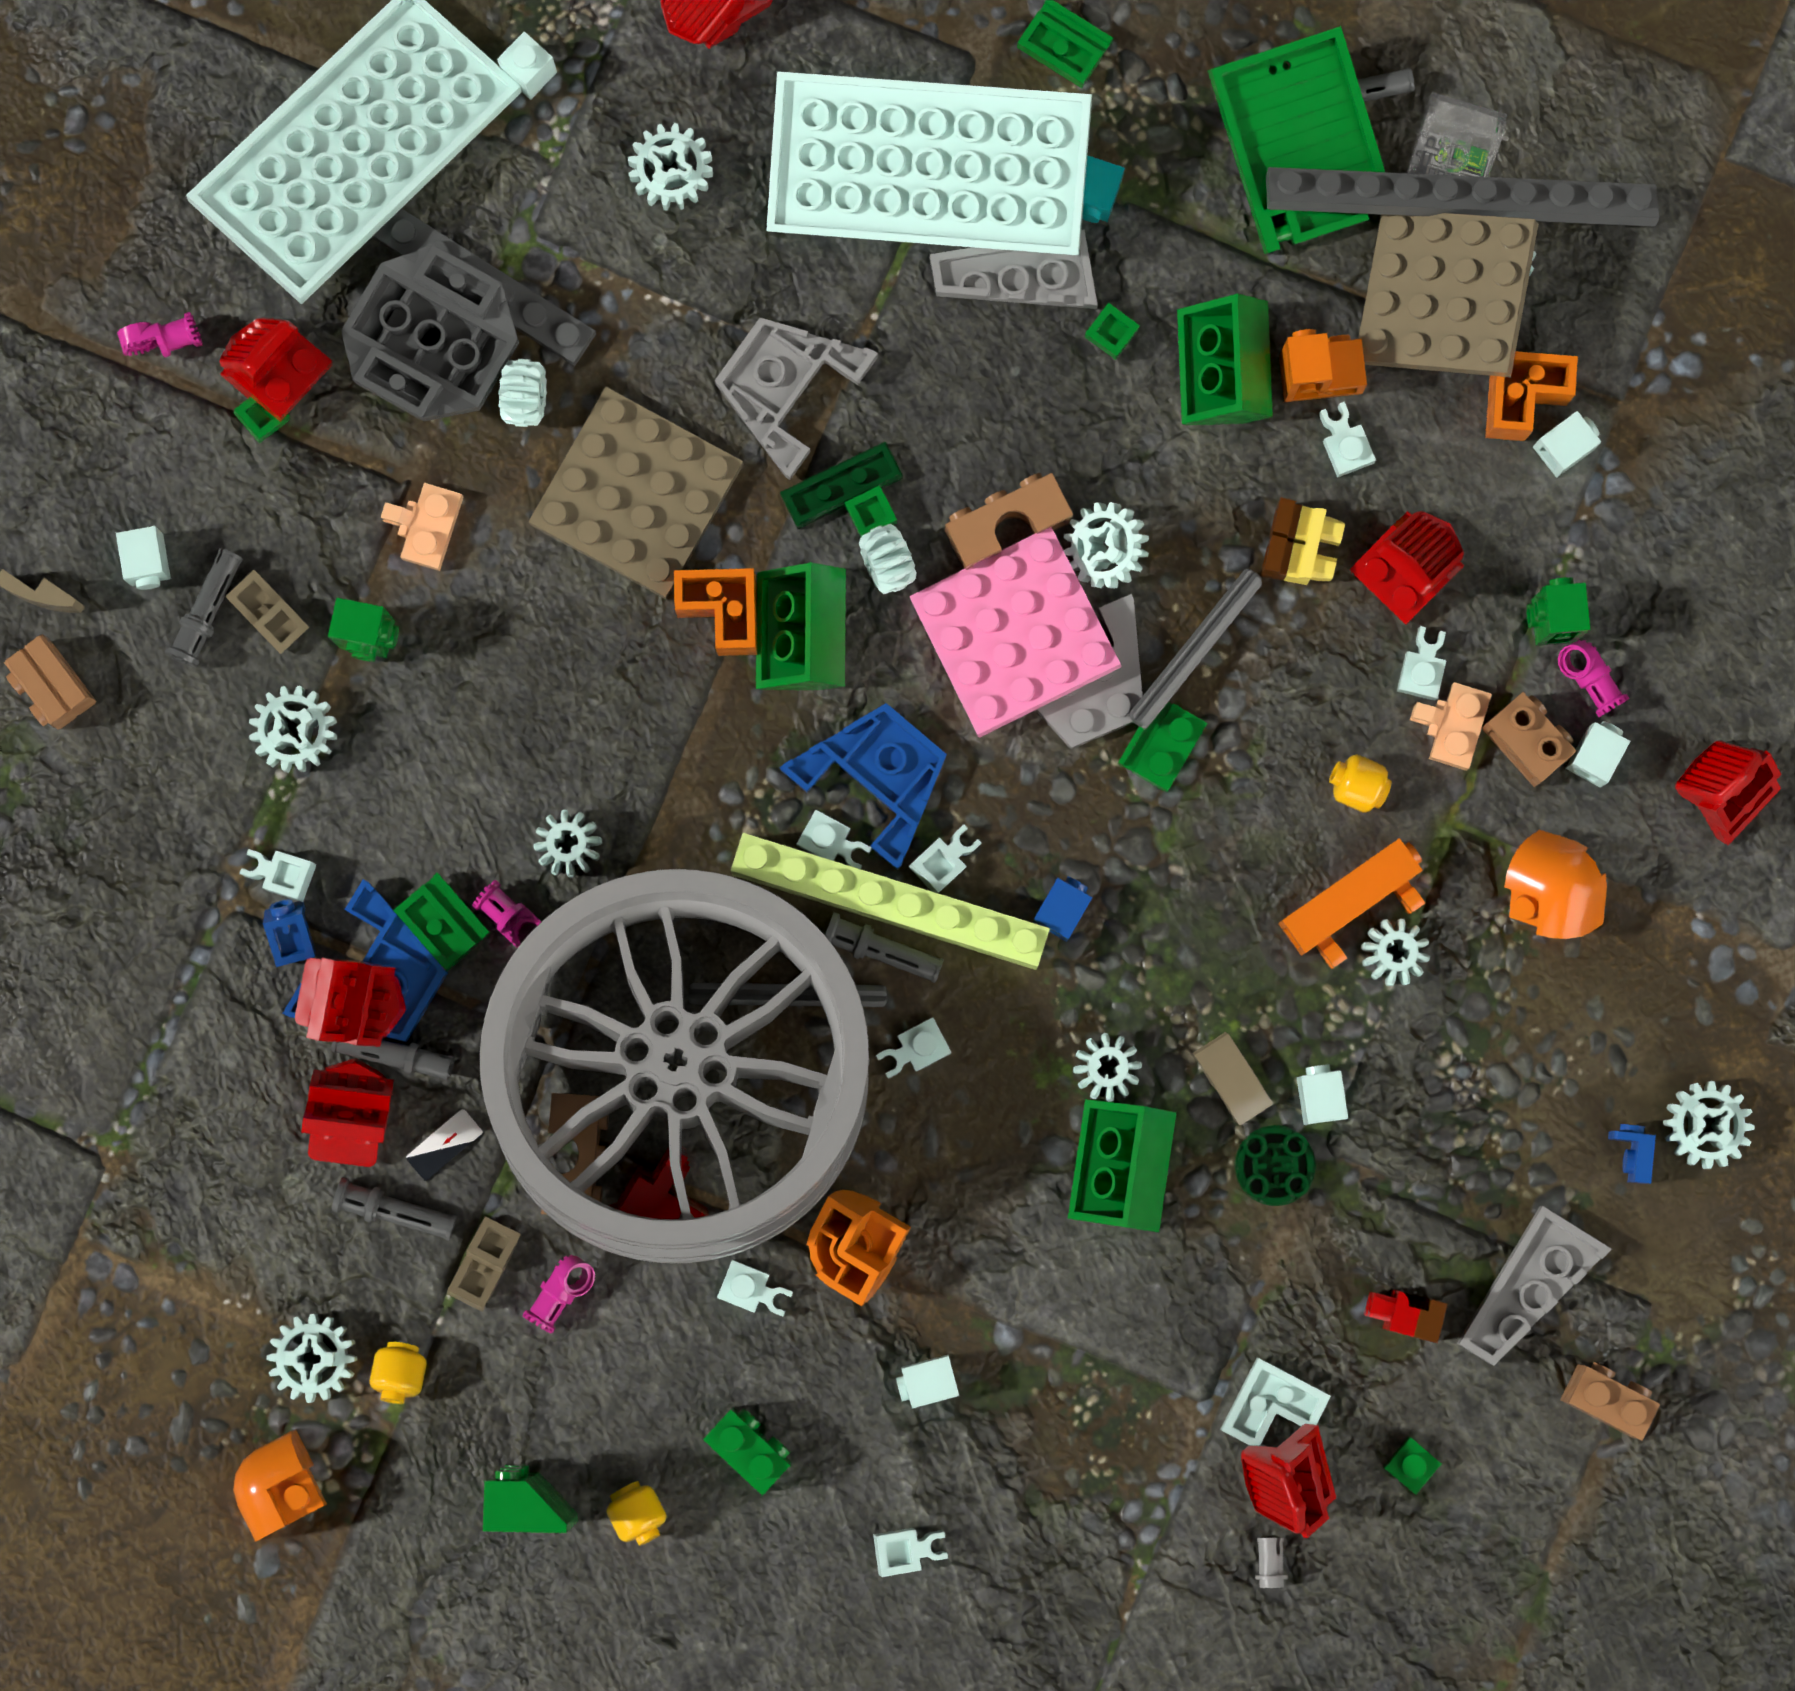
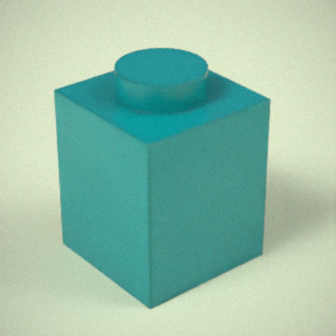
M1087 156L1083 220L1092 223H1098L1099 220L1108 222L1123 179L1124 167Z

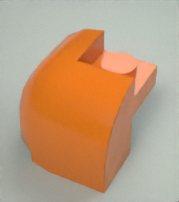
M1538 830L1518 847L1507 871L1504 888L1511 889L1509 918L1536 926V935L1548 938L1570 939L1589 934L1604 922L1607 893L1606 873L1601 874L1596 862L1586 853L1588 847L1575 840Z
M839 1190L829 1195L810 1230L806 1245L809 1246L810 1259L817 1271L816 1276L830 1288L863 1306L873 1297L888 1276L898 1258L896 1255L911 1227L880 1209V1202L855 1191Z
M296 1429L253 1451L243 1459L235 1473L233 1491L237 1506L255 1542L327 1505L309 1469L314 1464Z

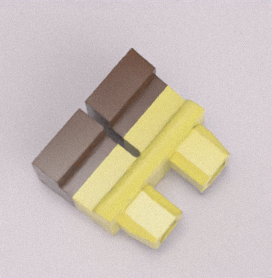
M1280 497L1276 505L1269 535L1270 540L1267 544L1260 576L1307 585L1310 579L1315 581H1331L1334 576L1337 559L1317 554L1319 542L1339 546L1343 537L1345 523L1325 516L1327 509H1313L1296 504L1294 500Z

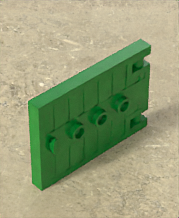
M1341 26L1208 70L1264 254L1281 249L1279 243L1291 240V244L1294 245L1369 220L1368 214L1267 209L1266 174L1268 167L1385 172ZM1282 213L1286 225L1274 228L1271 217Z

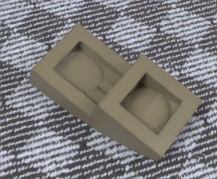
M4 569L0 572V587L28 603L66 613H82L85 609L83 604L45 578L34 591Z
M255 570L225 596L280 654L309 628L300 616Z
M1224 1032L1193 1052L1209 1082L1217 1090L1239 1126L1273 1105L1260 1081L1227 1032Z
M485 1216L466 1251V1256L451 1282L447 1294L483 1312L516 1248L521 1234Z

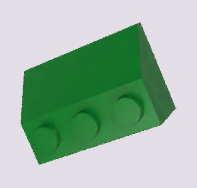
M1237 293L1177 309L1182 425L1244 424L1273 417L1268 301Z
M810 562L757 572L756 689L824 690L845 687L846 569Z
M1085 1099L1067 1219L1159 1233L1176 1112L1146 1106Z
M506 1464L505 1467L496 1470L494 1475L484 1480L483 1532L567 1533L578 1523V1513L539 1472H529V1465Z

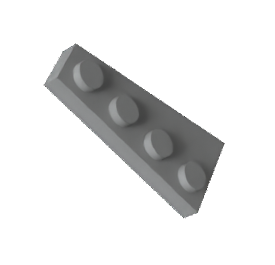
M1081 230L1079 255L975 247L930 254L935 293L939 297L1097 309L1098 306L1085 230Z
M1540 1206L1457 1344L1494 1366L1531 1330V1327L1545 1313H1548L1558 1303V1300L1567 1291L1576 1285L1612 1249L1544 1206Z

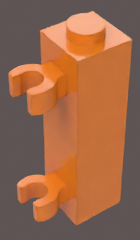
M1399 838L1278 924L1301 956L1316 946L1325 962L1332 969L1346 960L1347 957L1331 935L1390 893H1395L1408 914L1425 904L1421 895L1409 882L1410 879L1423 871L1419 865L1422 862V858L1410 842L1404 844Z

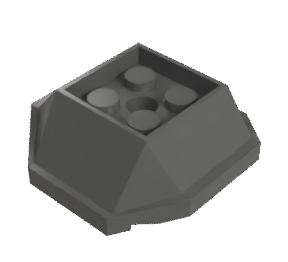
M434 244L418 249L417 252L402 255L381 263L341 330L352 379L355 384L423 422L479 411L502 374L503 367L510 360L519 345L502 282ZM437 331L441 333V339L436 345L425 346L422 344V339L428 332Z

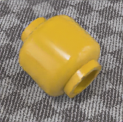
M1358 754L1350 756L1345 763L1338 761L1329 778V783L1334 785L1333 795L1335 800L1362 813L1369 812L1374 807L1379 809L1384 804L1392 785V781L1388 779V772L1385 766Z
M388 1342L387 1347L380 1348L375 1353L369 1384L375 1391L381 1393L380 1400L393 1404H404L405 1397H415L421 1392L427 1361L424 1356L419 1354V1347L403 1342Z
M639 1481L610 1495L612 1502L608 1505L606 1513L620 1540L624 1542L636 1540L638 1545L641 1546L661 1535L658 1527L666 1521L667 1515L655 1490L651 1486H641Z

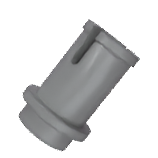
M1257 1538L1259 1575H1255V1579L1259 1580V1588H1284V1579H1288V1575H1284L1283 1571L1284 1538Z

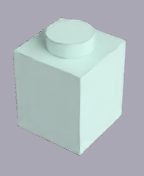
M523 32L497 59L500 68L521 86V92L530 100L557 73L553 57L526 32Z
M1576 411L1542 436L1533 448L1557 478L1594 451L1601 443V440L1598 438L1600 434L1594 422L1586 416L1583 418Z
M156 526L116 533L122 575L127 583L131 586H136L138 590H147L159 587L160 581L171 579L164 536Z
M1604 721L1601 725L1595 722L1587 727L1576 748L1577 752L1572 755L1565 769L1598 787H1602L1611 779L1630 741L1622 737L1623 731L1615 725Z
M1329 1064L1307 1067L1306 1075L1297 1077L1303 1124L1309 1125L1348 1119L1341 1071L1331 1072Z
M948 1355L901 1367L903 1376L896 1378L902 1402L910 1400L912 1409L959 1396Z

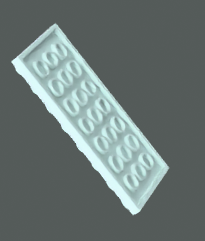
M391 0L186 196L188 201L300 304H303L521 93V86L427 1Z
M777 72L766 231L1079 255L1092 94Z

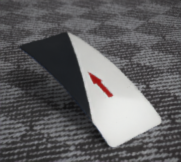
M462 1109L408 1154L406 1159L422 1179L427 1181L479 1137L483 1131L470 1115Z

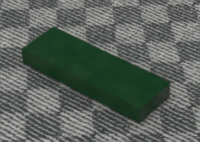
M885 441L781 491L780 496L798 530L845 507L844 502L879 485L883 489L903 479V475Z

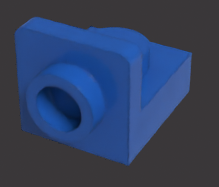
M290 899L281 900L272 904L269 907L270 909L265 910L263 926L276 967L315 957L316 950L305 918L306 908L304 902L297 901L293 903Z
M1620 1124V1131H1609L1608 1140L1631 1142V1150L1626 1149L1624 1152L1623 1173L1628 1174L1629 1183L1651 1184L1656 1135L1644 1134V1126Z

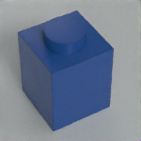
M1067 877L1065 881L1057 878L1032 923L1050 928L1049 932L1067 942L1093 898L1086 894L1088 887L1071 877Z

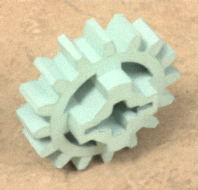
M678 123L673 124L671 132H665L662 124H658L657 135L653 136L647 130L643 132L644 145L638 142L633 143V149L638 156L628 157L629 166L635 169L629 172L631 182H639L635 187L638 196L648 192L647 201L650 206L654 205L657 200H661L663 210H668L671 202H676L681 210L684 209V199L689 198L694 203L698 202L697 189L705 192L709 189L708 183L703 178L713 177L712 167L705 165L712 161V155L710 151L702 152L706 147L703 137L693 141L694 131L692 128H688L684 134H681ZM671 144V145H668V146H664V147L659 148V147L662 146V145ZM689 152L696 159V171L693 170L691 165L686 163L689 158ZM674 162H677L678 169L670 168L668 172L664 171V164L671 166ZM646 163L649 164L651 169L655 170L652 182L648 180L645 174ZM683 186L679 189L670 190L671 188Z
M1096 502L1094 503V512L1091 509L1082 508L1080 511L1083 520L1071 519L1070 524L1075 531L1073 534H1064V539L1071 542V547L1065 549L1064 553L1065 555L1073 556L1074 560L1070 563L1073 570H1081L1078 580L1087 583L1091 580V586L1102 588L1104 584L1108 588H1117L1118 579L1121 582H1131L1129 571L1141 572L1143 568L1137 560L1139 557H1148L1149 554L1141 549V544L1147 542L1149 536L1139 534L1138 532L1144 526V522L1137 519L1132 520L1134 511L1127 508L1121 510V504L1110 502L1107 507L1104 503ZM1111 519L1110 522L1105 521L1102 527L1096 528L1094 526L1103 520ZM1111 563L1118 565L1109 571L1101 572L1102 569H1107Z
M282 686L280 688V697L276 698L269 692L266 694L269 702L266 707L260 704L255 705L256 710L261 715L259 718L249 719V723L258 728V732L249 735V738L253 742H261V745L258 746L255 752L260 757L270 754L266 763L271 767L276 766L281 761V769L284 772L289 773L292 764H295L300 772H306L307 761L310 760L316 766H319L321 763L317 755L320 752L330 755L332 752L325 744L327 740H337V735L328 730V727L336 724L337 720L333 716H325L331 708L327 702L316 705L320 695L315 691H312L306 698L305 689L302 686H297L294 694H291L288 688ZM301 704L309 708H303L301 711L296 712L290 711L286 705ZM274 716L273 730L268 733L270 719ZM285 717L298 725V736L302 742L288 733L290 730ZM319 725L317 738L312 743L313 728ZM286 747H294L297 748L300 753L295 755H287L278 752V750H283Z
M1708 1081L1705 1083L1704 1091H1702L1700 1085L1694 1083L1690 1085L1691 1095L1684 1091L1676 1093L1677 1099L1680 1101L1679 1105H1667L1666 1108L1674 1116L1673 1119L1663 1121V1125L1673 1128V1133L1669 1134L1665 1139L1666 1141H1677L1679 1144L1673 1152L1676 1156L1685 1153L1689 1154L1687 1157L1688 1165H1695L1701 1159L1703 1169H1711L1715 1159L1719 1167L1728 1166L1727 1155L1733 1159H1740L1742 1155L1737 1147L1739 1145L1750 1146L1751 1141L1744 1137L1745 1131L1754 1130L1755 1125L1745 1123L1744 1117L1749 1116L1752 1110L1739 1107V1104L1744 1099L1742 1094L1733 1097L1729 1096L1731 1086L1723 1085L1716 1091L1715 1081ZM1711 1098L1721 1103L1713 1108H1707L1704 1103H1700L1698 1100ZM1685 1115L1688 1118V1131L1686 1133L1684 1132L1683 1125ZM1716 1117L1714 1119L1715 1122L1711 1125L1715 1132L1702 1133L1706 1125L1703 1118ZM1731 1118H1733L1734 1122L1733 1134L1729 1132ZM1704 1142H1710L1719 1150L1705 1152L1697 1149V1147Z
M310 1314L308 1324L305 1323L301 1316L294 1317L295 1328L292 1329L286 1324L282 1325L280 1331L284 1335L283 1339L272 1338L270 1341L278 1349L277 1353L267 1355V1360L276 1362L277 1365L276 1368L269 1372V1375L281 1376L282 1381L277 1388L283 1390L290 1386L292 1388L290 1398L293 1400L298 1399L302 1392L305 1393L307 1403L315 1401L317 1392H319L323 1400L330 1399L331 1392L329 1388L332 1387L338 1392L342 1391L345 1387L340 1379L342 1377L352 1378L354 1375L347 1368V1364L357 1361V1356L348 1354L347 1349L352 1347L355 1341L343 1340L342 1336L347 1328L341 1326L334 1330L332 1328L333 1317H327L322 1324L319 1323L318 1314ZM304 1332L302 1343L295 1350H288L292 1340ZM323 1334L327 1335L334 1342L337 1351L331 1350L323 1342ZM313 1347L314 1354L320 1355L321 1361L313 1364L311 1369V1363L304 1361V1354L311 1352ZM288 1366H293L301 1374V1382L292 1376ZM337 1366L334 1374L326 1382L320 1384L322 1373L328 1367Z

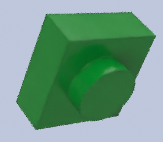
M1108 303L1086 331L1084 337L1116 360L1138 332L1140 325Z
M251 397L234 409V415L259 444L290 421V415L287 414L280 422Z
M880 485L844 502L860 537L880 525H894L897 523V518Z
M1408 1436L1383 1468L1416 1495L1442 1463Z

